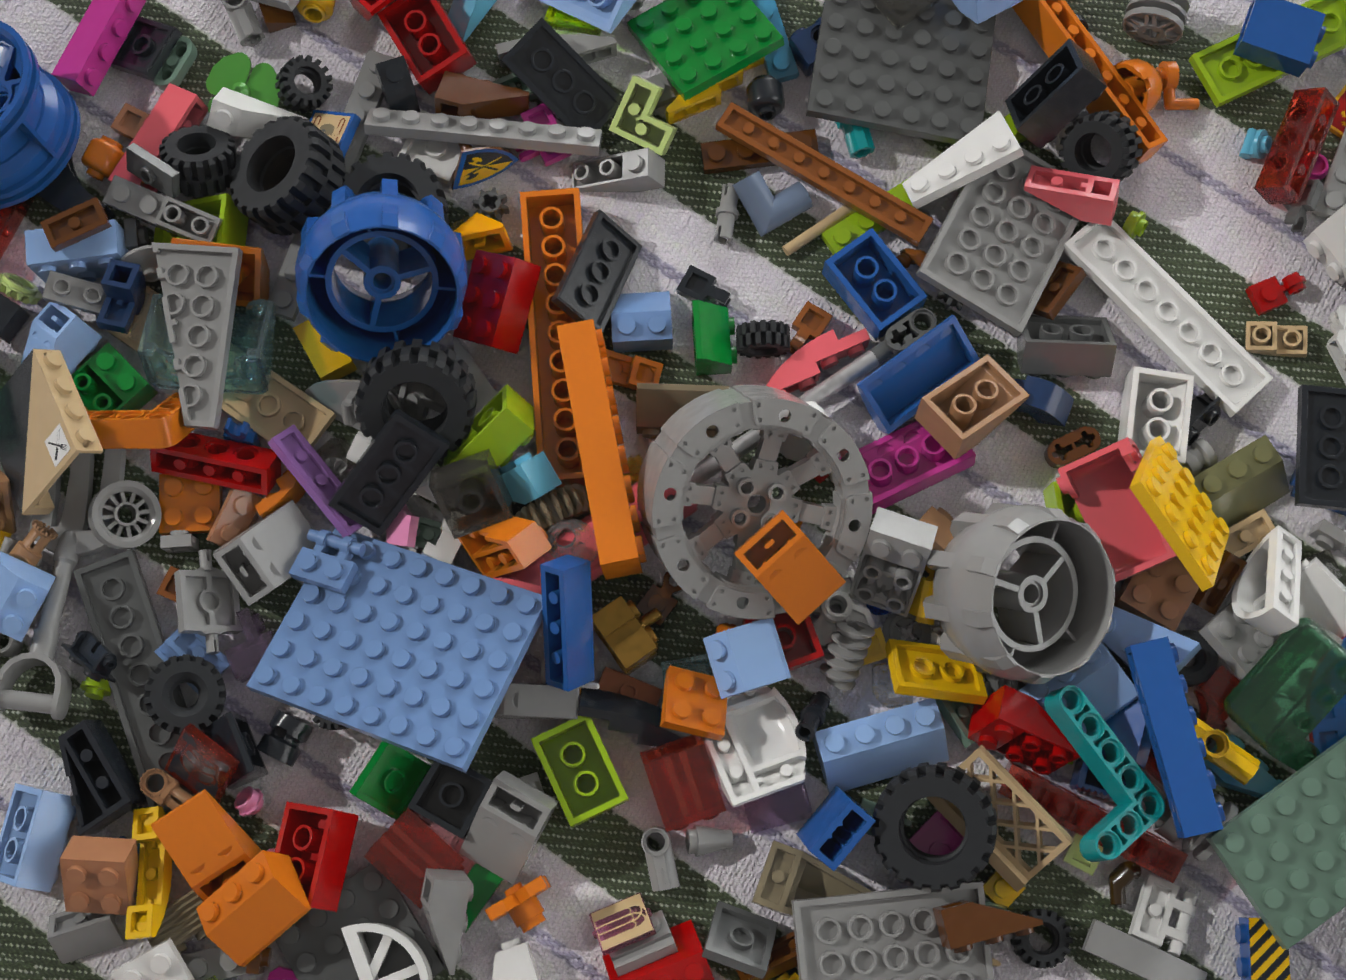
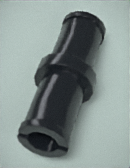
M821 691L816 692V695L813 693L809 704L803 707L800 713L801 720L795 728V734L798 739L808 742L809 738L812 740L817 728L823 725L826 719L825 711L830 705V698L826 693Z

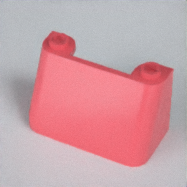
M1128 437L1057 469L1060 477L1056 478L1064 495L1070 494L1075 500L1085 523H1088L1099 536L1114 569L1116 583L1178 558L1129 488L1142 460V455L1135 442Z

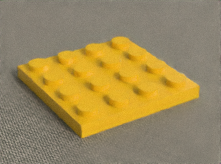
M1160 435L1149 442L1129 488L1203 592L1214 586L1229 537V528L1224 519L1218 518L1213 512L1209 497L1204 492H1199L1194 484L1195 480L1190 470L1181 466L1177 460V453L1174 447L1169 442L1165 443Z

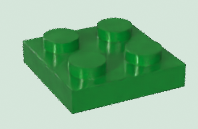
M382 741L349 792L384 814L401 822L409 809L410 801L431 766L405 749Z

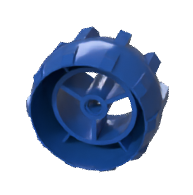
M382 178L380 191L366 192L355 195L349 187L344 185L332 192L331 208L320 217H307L302 228L301 245L295 265L296 300L300 313L309 319L312 327L321 336L320 342L331 351H339L351 358L367 363L372 357H378L381 349L388 346L392 350L395 342L404 340L406 345L412 344L413 339H422V344L431 345V341L438 343L448 331L457 328L463 317L462 305L467 289L468 267L461 233L453 232L445 222L443 204L431 194L417 201L414 198L398 194V180ZM376 237L368 241V243L363 241L364 239ZM390 238L406 242L412 248L400 251L395 241ZM341 254L363 271V284L369 295L353 289L337 275L334 266ZM427 273L424 279L415 287L397 294L400 289L401 280Z

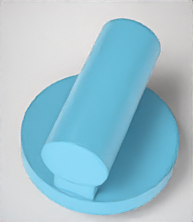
M1249 128L1239 156L1243 159L1265 158L1272 149V137L1269 136L1267 130Z

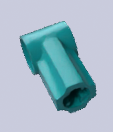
M836 122L838 129H842L850 158H863L874 152L875 146L869 128Z

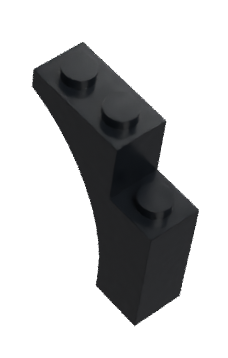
M71 157L62 172L46 188L36 194L44 204L58 213L94 198L82 186L75 171L73 157ZM101 202L108 219L112 220L115 215L107 205Z

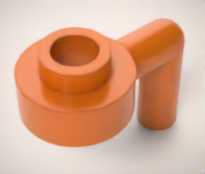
M1162 61L1156 69L1162 81L1165 109L1198 110L1200 105L1198 98H1175V89L1179 83V66L1177 62Z

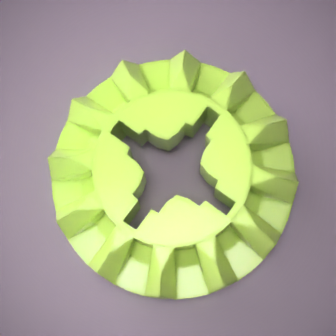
M0 273V292L5 293L6 296L31 305L37 304L42 298L38 287L29 280L12 273Z

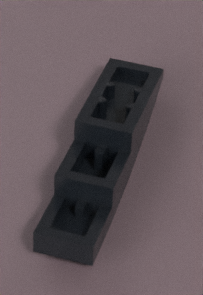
M581 688L578 716L609 720L608 730L638 734L637 744L700 753V736L660 727L662 708L615 692Z

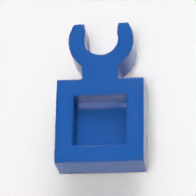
M228 417L223 429L225 440L261 446L257 433L250 428L248 422L243 421V424L239 425L233 422L232 418Z

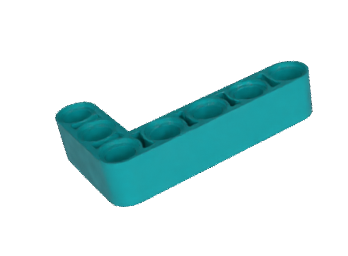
M1067 685L1053 690L1046 695L1044 700L1045 709L1117 805L1082 837L1079 845L1080 852L1090 862L1113 860L1163 815L1165 803L1160 793L1082 690L1074 685ZM1062 696L1067 701V708L1064 706L1062 702ZM1082 722L1086 726L1087 733H1085L1082 729ZM1102 749H1103V750L1105 751V753H1106V760L1104 759V757H1103V755H1102ZM1122 775L1126 780V786L1122 782ZM1142 801H1143L1144 804H1145V808H1146L1145 812H1144V810H1143V808H1142ZM1120 821L1124 824V832L1120 828ZM1099 840L1101 841V843H1102V845H1103V851H1102V852L1100 851V849H1099V847H1098V842H1099Z

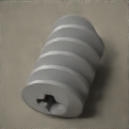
M838 621L835 624L838 631L833 632L831 635L834 642H830L827 646L831 653L825 654L823 659L826 663H822L819 669L826 676L827 682L833 687L840 690H851L856 685L855 680L859 677V669L864 664L863 659L867 656V648L872 643L871 637L874 636L875 630L859 621Z

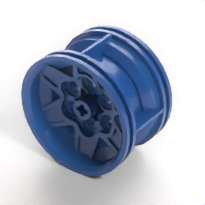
M0 21V209L33 197L46 188L62 172L71 159L78 143L81 121L76 101L56 77L40 67L35 53L20 34L8 24Z

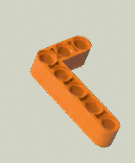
M178 392L169 396L152 410L87 411L103 449L168 448L176 445L195 429L184 425Z

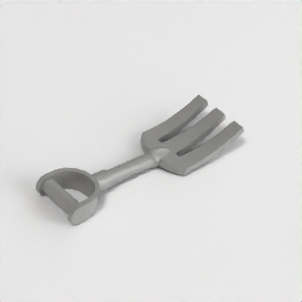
M105 449L100 490L111 483L124 480L126 449ZM79 453L71 463L66 498L59 527H56L60 499L61 476L48 490L55 506L53 511L48 515H32L29 531L32 529V522L37 519L46 523L45 527L51 526L50 528H53L58 534V537L55 540L51 539L45 549L54 553V566L51 575L56 576L45 598L39 625L34 630L29 653H22L9 659L0 669V713H3L5 709L51 714L53 720L61 721L67 715L72 697V682L68 672L59 663L54 661L60 637L58 629L73 569L78 564L79 557L94 555L109 548L102 544L93 535L91 530H88V508L93 492L94 453ZM118 494L113 495L115 499L119 502ZM108 500L105 502L106 505L113 507ZM120 508L118 509V512H117L118 518H119V514H120ZM102 510V516L110 515L109 512ZM104 520L105 526L109 525L111 520ZM116 526L112 527L109 531L114 534ZM38 536L35 541L38 542L41 537ZM35 666L50 667L55 677L53 695L12 690L17 678L24 671Z

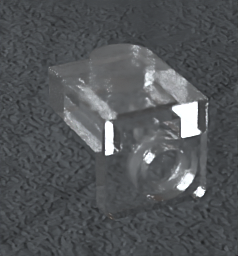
M888 662L872 665V693L883 707L895 709L902 707L903 704L913 703V696L894 693Z

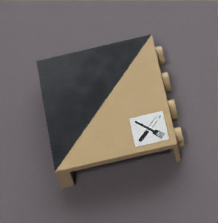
M32 349L0 390V462L5 475L10 480V487L21 514L48 515L55 508L48 492L51 486L79 453L101 454L103 448L61 350Z

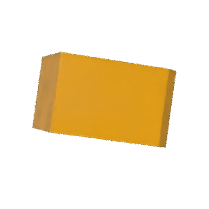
M478 212L453 231L461 233L466 261L474 259L476 249L497 254L513 250L504 224Z

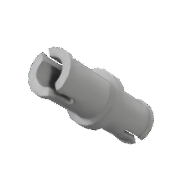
M733 183L722 185L720 206L716 208L715 213L718 219L714 241L724 245L732 243L734 223L739 216V211L737 210L739 196L732 186L734 185Z

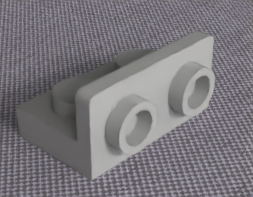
M50 270L42 298L49 302L99 315L106 295L100 284Z

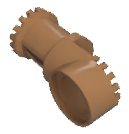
M36 519L32 522V529L23 540H19L8 555L19 558L35 567L43 557L42 551L51 539L55 540L58 537V534L53 528H50L51 526L45 527L46 523ZM38 536H40L41 538L38 540L36 544H34V541L37 539Z
M149 769L140 778L139 785L141 791L160 806L166 805L171 810L193 797L179 787L180 783L162 769ZM154 774H160L164 779V786L158 792L150 791L147 785L148 779Z

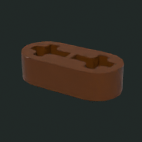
M1089 426L1076 429L1054 440L1047 446L1044 452L1045 461L1049 466L1059 469L1095 452L1101 442L1100 434L1096 429ZM1082 434L1085 438L1090 437L1092 439V442L1089 444L1090 448L1086 444L1076 447L1075 444L1082 438ZM1055 447L1059 451L1067 447L1070 451L1063 456V461L1060 457H1053L1052 454L1055 452Z

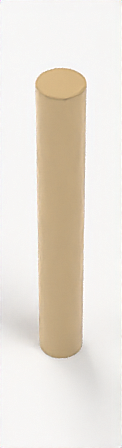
M843 205L783 245L784 253L790 256L823 232L854 213L855 210Z

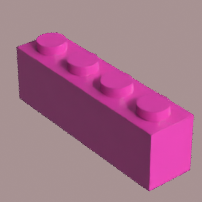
M92 0L51 74L68 90L94 97L147 0Z

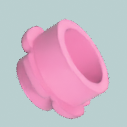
M251 786L244 788L237 795L234 802V807L239 810V815L244 817L257 814L264 804L263 793L260 789H254Z

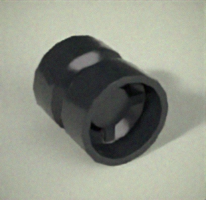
M277 709L269 723L272 730L263 734L256 749L293 767L301 752L298 747L299 744L306 743L314 727Z

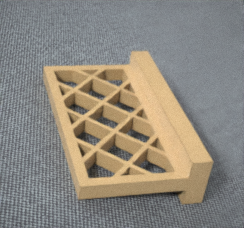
M981 745L958 767L964 770L967 768V773L965 774L971 778L974 776L980 782L990 783L991 803L993 808L996 809L997 827L1014 828V842L1003 840L997 828L994 851L988 863L1018 892L1032 877L1071 845L1074 839ZM978 757L989 766V775L974 774L973 762ZM996 783L1006 784L1012 790V799L997 798ZM926 797L964 837L965 821L961 811L946 799ZM997 805L1013 806V820L998 819ZM1019 807L1030 808L1035 813L1036 823L1020 821ZM1020 828L1036 830V844L1022 843ZM1042 831L1053 832L1062 842L1056 847L1043 845ZM1021 850L1036 851L1037 864L1030 868L1021 858Z

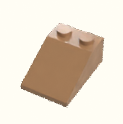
M987 354L923 396L920 400L915 419L956 460L988 436L1028 399L1029 394Z

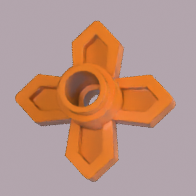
M545 875L537 877L524 886L519 882L504 891L506 897L485 909V912L491 922L499 920L509 913L516 927H520L523 933L546 920L542 913L545 910L537 895L552 886Z

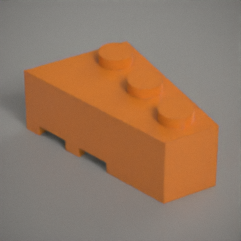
M477 510L452 528L482 575L490 578L525 569L552 548L546 531L537 525L535 521L487 510Z

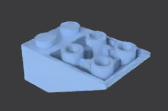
M49 302L32 321L21 363L32 349L61 350L72 375L84 357L95 350L102 336L63 305Z

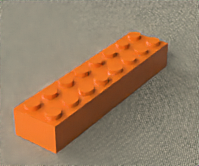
M593 319L556 326L600 566L605 580L643 573L641 563L647 562L642 536L635 535V533L641 532L636 505L630 506L629 504L635 502L630 475L624 476V474L630 473L624 445L618 446L619 444H624L602 328L595 329Z

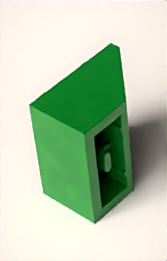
M109 342L71 375L82 402L88 410H140L158 394L145 378Z

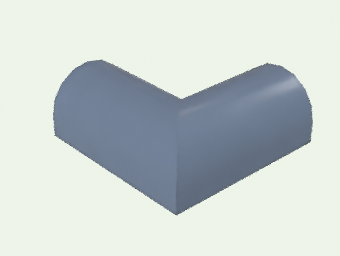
M759 170L732 185L761 237L813 206L809 193L800 182H796L777 194L772 195Z

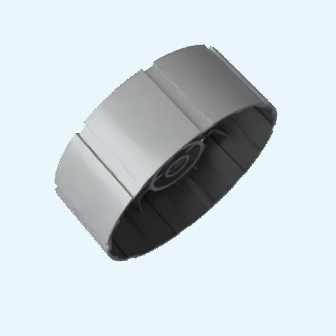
M734 385L730 389H716L693 399L675 412L660 428L662 431L655 441L652 440L639 473L637 505L642 517L640 523L655 555L675 582L694 600L698 598L707 608L736 618L770 619L775 618L776 614L785 613L786 611L758 580H755L754 575L735 554L733 555L732 566L729 567L727 576L716 571L713 573L702 562L709 554L707 551L724 537L728 539L733 536L735 552L780 510H783L794 523H798V521L816 524L826 530L821 539L823 542L818 550L843 579L848 574L846 570L853 561H857L865 545L872 519L873 497L867 481L870 480L868 469L859 449L851 437L834 420L800 398L783 390L762 385ZM782 410H788V417H783L780 421L779 413ZM714 425L718 433L714 437H708L706 434L707 428ZM746 430H760L759 435L761 437L755 456H752L750 463L745 464L731 446L733 443L730 438L742 434ZM789 433L802 439L805 437V441L814 449L807 453L805 458L793 465L778 469V462L776 460L782 441H786ZM839 451L842 458L840 460L837 457ZM708 454L715 457L723 470L721 471L723 475L722 480L714 482L713 485L696 483L691 480L695 467ZM829 474L831 482L834 483L835 490L832 491L833 504H817L803 501L799 497L793 496L800 489V485L818 475L822 477ZM778 487L779 496L772 497V490ZM666 489H675V496L669 495L667 499L664 497ZM760 495L759 503L754 507H748L750 497ZM701 504L709 505L717 510L711 516L712 519L697 532L686 535L682 526L684 506ZM737 513H744V519L741 522L734 521ZM686 559L687 565L678 569V562Z

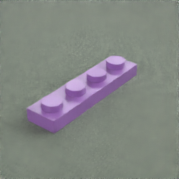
M294 424L271 438L267 444L342 537H350L364 527L328 505L330 498L341 485V482Z

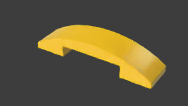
M161 806L133 809L132 839H137V843H140L136 905L127 906L125 940L154 938L159 931L166 912L171 888L172 858L151 827L152 823L165 815L164 809Z

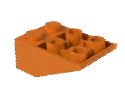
M780 510L734 552L736 557L798 625L846 582L783 510Z
M206 789L151 824L152 829L191 889L203 901L262 851Z

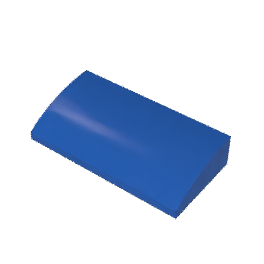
M951 315L860 381L857 387L879 431L890 434L916 414L923 396L977 362L980 358L955 315Z

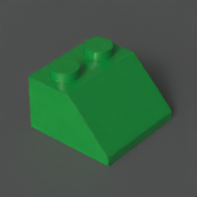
M692 300V331L696 376L731 374L732 364H737L736 346H731L730 335H735L734 317L728 316L727 307L700 300Z

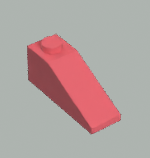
M1031 165L1024 185V191L1080 221L1111 226L1118 205L1120 180Z

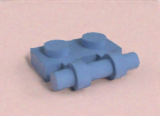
M310 529L307 539L315 542L316 545L313 549L301 548L289 571L290 576L293 579L345 595L359 569L351 559L354 554L363 556L366 552V545L358 543L355 538L349 536L343 538L335 536L332 531L321 529L320 531ZM330 547L339 550L336 557L327 554Z

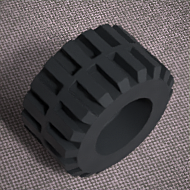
M1109 110L1095 112L1076 119L1072 122L1073 125L1068 126L1064 131L1068 136L1062 137L1060 144L1064 145V149L1059 150V157L1064 156L1065 161L1061 163L1062 168H1068L1070 172L1123 181L1124 178L1129 177L1133 173L1131 169L1138 167L1140 161L1136 157L1142 156L1143 149L1138 148V144L1142 143V138L1135 135V132L1138 131L1137 126H1130L1129 122L1131 119L1127 116L1120 118V112L1113 111L1109 113ZM1096 133L1105 137L1111 147V158L1106 166L1098 163L1091 153V141Z
M193 125L173 131L168 134L169 137H165L162 140V144L159 145L160 158L163 162L180 172V193L183 196H213L216 193L226 191V188H230V183L232 182L230 174L231 170L235 168L236 164L234 161L237 153L234 138L229 133L207 125Z

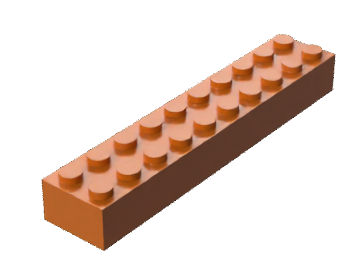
M579 188L520 192L524 261L541 266L528 315L537 454L544 451L562 484L556 488L564 487L567 484L572 485L573 483L586 486L556 327L576 321L551 301L583 236Z

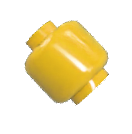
M300 0L297 10L307 21L320 23L330 19L333 15L336 0Z

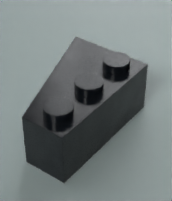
M83 720L58 737L65 774L70 779L73 796H70L72 806H75L79 826L76 827L78 836L97 834L146 800L143 791H141L139 784L101 720Z

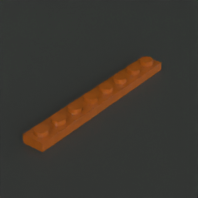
M733 102L729 104L716 124L717 131L917 247L933 223L934 219Z

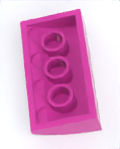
M918 421L859 448L870 480L867 481L873 497L872 514L876 513L878 507L885 509L974 466L975 452L971 449L955 460Z

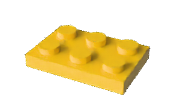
M888 639L885 650L895 694L984 705L988 695L982 672H978L974 664L949 659L940 649V645Z

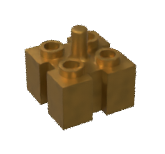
M620 596L593 614V630L607 647L623 673L630 675L657 656V641L659 640L650 626L661 619L662 614L655 607L642 617H639L641 614L631 600L625 602L623 597Z

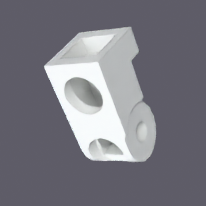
M458 510L447 513L441 524V535L436 545L427 542L421 554L452 564L462 544L452 528L468 518V516Z

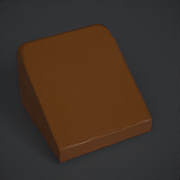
M259 3L269 33L297 25L293 11Z

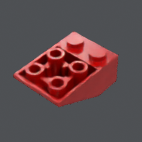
M1004 685L989 695L984 705H974L968 730V739L975 741L979 747L983 745L986 750L1000 753L1009 761L1020 762L1031 767L1034 772L1049 775L1080 757L1048 713L1033 697Z

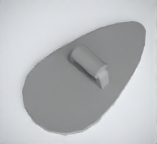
M325 380L317 382L305 390L307 395L336 414V420L344 425L360 430L362 422L357 421L355 414L357 407L355 399L360 380ZM389 391L388 399L393 408L403 411L397 397Z

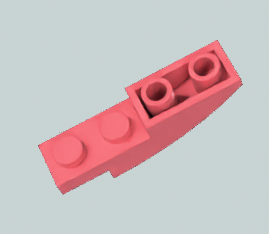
M866 328L839 340L833 329L816 337L792 354L779 367L766 386L788 393L798 389L800 392H804L815 387L821 374L820 367L823 370L829 369L839 363L838 360L848 355L849 358H855L866 351L865 348L868 347L870 341Z

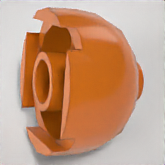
M1140 59L1124 60L1113 65L1146 111L1152 110L1162 93V81L1157 69L1152 64Z

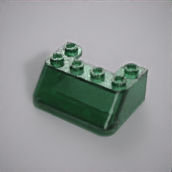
M1310 618L1299 619V625L1283 633L1226 697L1224 701L1225 712L1233 722L1267 753L1293 770L1298 771L1320 755L1316 745L1307 740L1306 737L1346 694V641Z

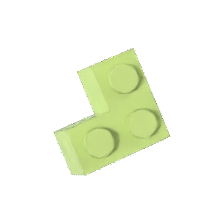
M633 75L608 130L644 148H650L662 156L666 155L678 128L652 116L664 88Z

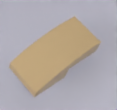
M1246 321L1245 350L1262 355L1306 358L1308 326L1277 325V322Z

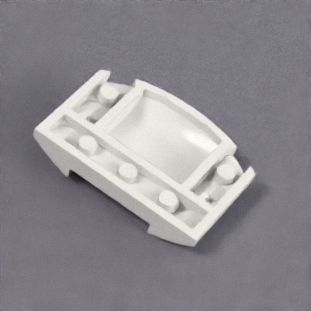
M764 686L743 694L728 697L724 737L721 741L701 737L721 782V788L733 808L805 781L806 773H804L807 758L805 741L798 739L796 736L795 728L799 724L787 701L775 687L771 689Z

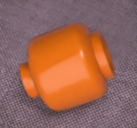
M102 135L101 139H92L81 158L83 165L88 168L86 174L101 182L104 177L109 178L124 155L122 151L124 146Z

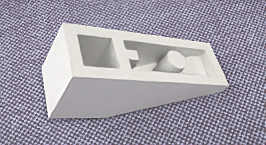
M223 87L212 100L207 126L234 136L252 138V134L257 129H263L265 127L264 124L269 121H277L279 117L299 116L303 119L308 118Z

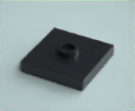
M138 16L113 60L111 67L153 81L182 33L176 27Z

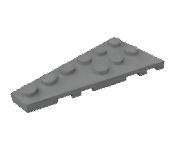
M151 242L153 253L156 254L157 276L161 281L163 292L161 299L169 343L172 344L174 359H172L174 370L177 371L180 386L178 393L184 425L188 428L219 430L243 251L238 247Z

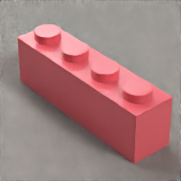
M169 83L129 145L135 143L161 160L159 145L162 144V140L165 137H169L168 134L178 131L180 128H187L193 125L199 126L208 112V107L197 94ZM126 152L108 178L112 182L114 175L156 193L158 191L127 170Z

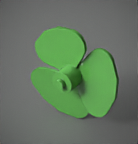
M241 52L223 57L212 67L206 80L207 90L214 96L225 87L276 107L279 106L281 99L277 95L280 89H275V83L278 80L276 79L277 74L274 68L268 63H259L253 68L248 79L251 70V60L246 54ZM212 98V99L209 101V103H208V112H209V113H210V109H211V105H212V100H213V98Z

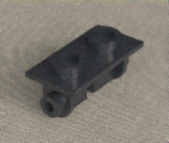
M1204 393L1203 395L1198 394L1192 400L1188 446H1191L1198 439L1200 432L1207 425L1212 426L1221 415L1219 407L1221 398L1219 396L1213 401Z
M80 631L77 633L72 645L61 644L70 654L69 659L85 669L83 673L87 677L98 682L101 679L116 682V679L110 673L117 666V657L106 646L102 645L92 632Z

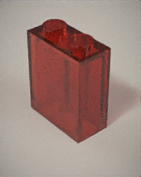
M689 735L640 752L666 832L685 829L690 823L702 819L710 820L717 817L719 813L726 811L702 737Z
M408 807L364 855L374 867L420 909L423 907L420 898L426 868L465 869L462 865L465 857L418 813Z

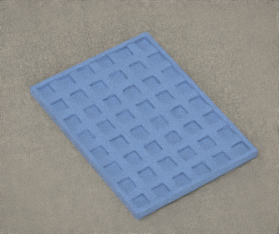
M335 528L333 530V534L335 536L343 538L342 535ZM355 532L350 537L355 538L358 543L365 544L366 552L363 556L354 554L351 559L359 569L346 594L344 595L304 582L246 686L258 694L466 773L543 620L542 595ZM330 547L327 554L336 557L339 550Z

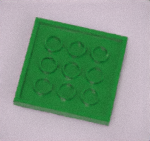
M665 0L627 21L628 30L685 101L784 46L783 36L752 0Z

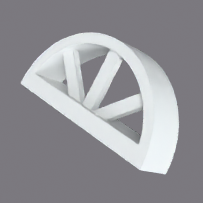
M1277 525L1252 551L1246 560V566L1235 582L1232 592V609L1234 613L1265 635L1275 636L1283 634L1299 625L1301 540Z
M360 923L341 928L359 980H404L416 974H419L420 980H433L430 964L423 950L403 931L381 923ZM362 932L383 934L373 960ZM394 939L407 950L415 964L379 979L378 972Z

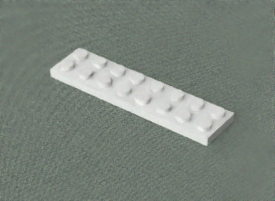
M1114 220L1111 226L1089 222L1064 244L1065 249L1063 252L1078 267L1083 268L1086 275L1186 374L1195 375L1194 382L1213 401L1218 396L1221 398L1219 407L1230 418L1273 379Z

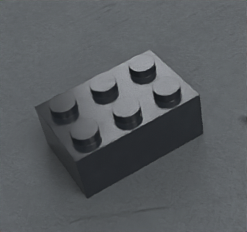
M1069 38L1005 102L1016 130L1039 149H1042L1047 143L1052 142L1069 122L1077 119L1086 106L1098 99L1103 90L1107 88V85L1093 57Z

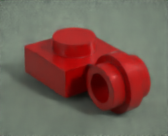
M1294 272L1282 279L1283 285L1281 286L1275 276L1249 286L1245 291L1258 316L1284 306L1288 302L1284 294L1285 292L1292 296L1306 289L1304 275L1300 276L1299 272Z

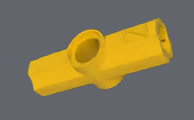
M1197 718V725H1194L1197 738H1202L1207 753L1203 759L1210 761L1243 785L1247 784L1258 771L1261 761L1229 740L1223 731L1213 729ZM1207 737H1211L1216 741L1217 749L1215 753L1207 749Z

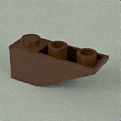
M449 71L444 72L434 97L435 114L444 113L453 116L495 119L520 115L529 110L528 91Z
M966 900L933 908L942 947L950 950L953 949L954 953L972 950V944L984 941L985 945L1004 941L1003 935L1015 933V936L1028 935L1035 932L1034 927L1043 925L1042 919Z

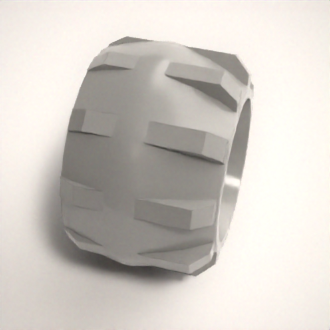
M992 503L985 514L963 512L953 519L950 527L953 539L948 543L944 551L931 550L928 558L927 567L935 571L933 595L926 597L923 601L925 618L939 620L944 630L940 636V649L949 659L974 664L978 672L1030 684H1045L1056 676L1068 672L1074 673L1089 661L1091 655L1096 651L1105 634L1109 631L1113 619L1112 613L1116 585L1114 569L1111 566L1109 557L1101 544L1099 536L1088 523H1079L1073 518L1066 516L1061 509L1045 508L1030 504ZM1016 549L1020 556L1009 571L999 570L1006 557ZM993 607L998 608L1000 627L996 621Z

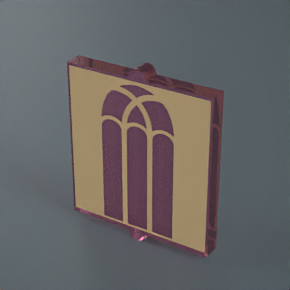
M640 892L589 914L595 930L592 932L593 937L598 939L604 956L656 934L650 918L652 912L650 908H646Z

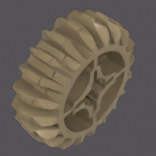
M576 483L558 487L556 490L549 491L547 494L531 501L527 506L522 507L515 517L535 521L537 525L546 531L549 541L591 513L587 490L582 484Z

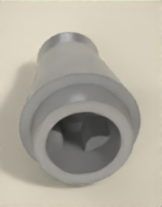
M694 825L693 828L686 829L685 841L688 854H695L698 857L723 849L733 848L731 829L724 830Z

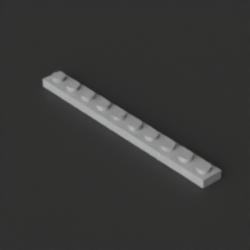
M372 50L367 52L344 113H354L361 118L344 158L345 172L349 174L353 171L351 166L359 161L369 136L365 134L364 123L369 109L380 108L384 98L375 72V64L395 58ZM301 233L294 234L265 307L267 313L295 322L299 312L296 300L295 265L301 245Z

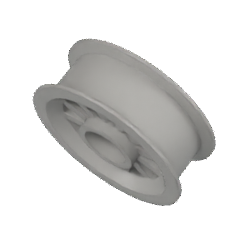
M131 480L117 481L101 489L91 500L88 508L89 527L93 535L102 544L119 550L132 549L146 543L155 535L161 523V506L156 495L145 485ZM125 493L130 494L127 502L125 498ZM118 494L119 502L115 499L113 495ZM135 497H137L140 501L133 504ZM108 500L113 507L106 505L105 502ZM143 504L146 510H139L138 507ZM120 507L130 510L132 519L129 523H123L119 520L117 512ZM102 510L109 512L110 515L102 516ZM147 514L146 520L139 517V515ZM111 520V523L105 526L103 521ZM136 523L143 525L144 528L141 530ZM116 526L114 534L111 533L109 530ZM122 529L124 530L125 537H120ZM131 529H132V530L135 532V534H136V535L133 536V537H132V535H131Z

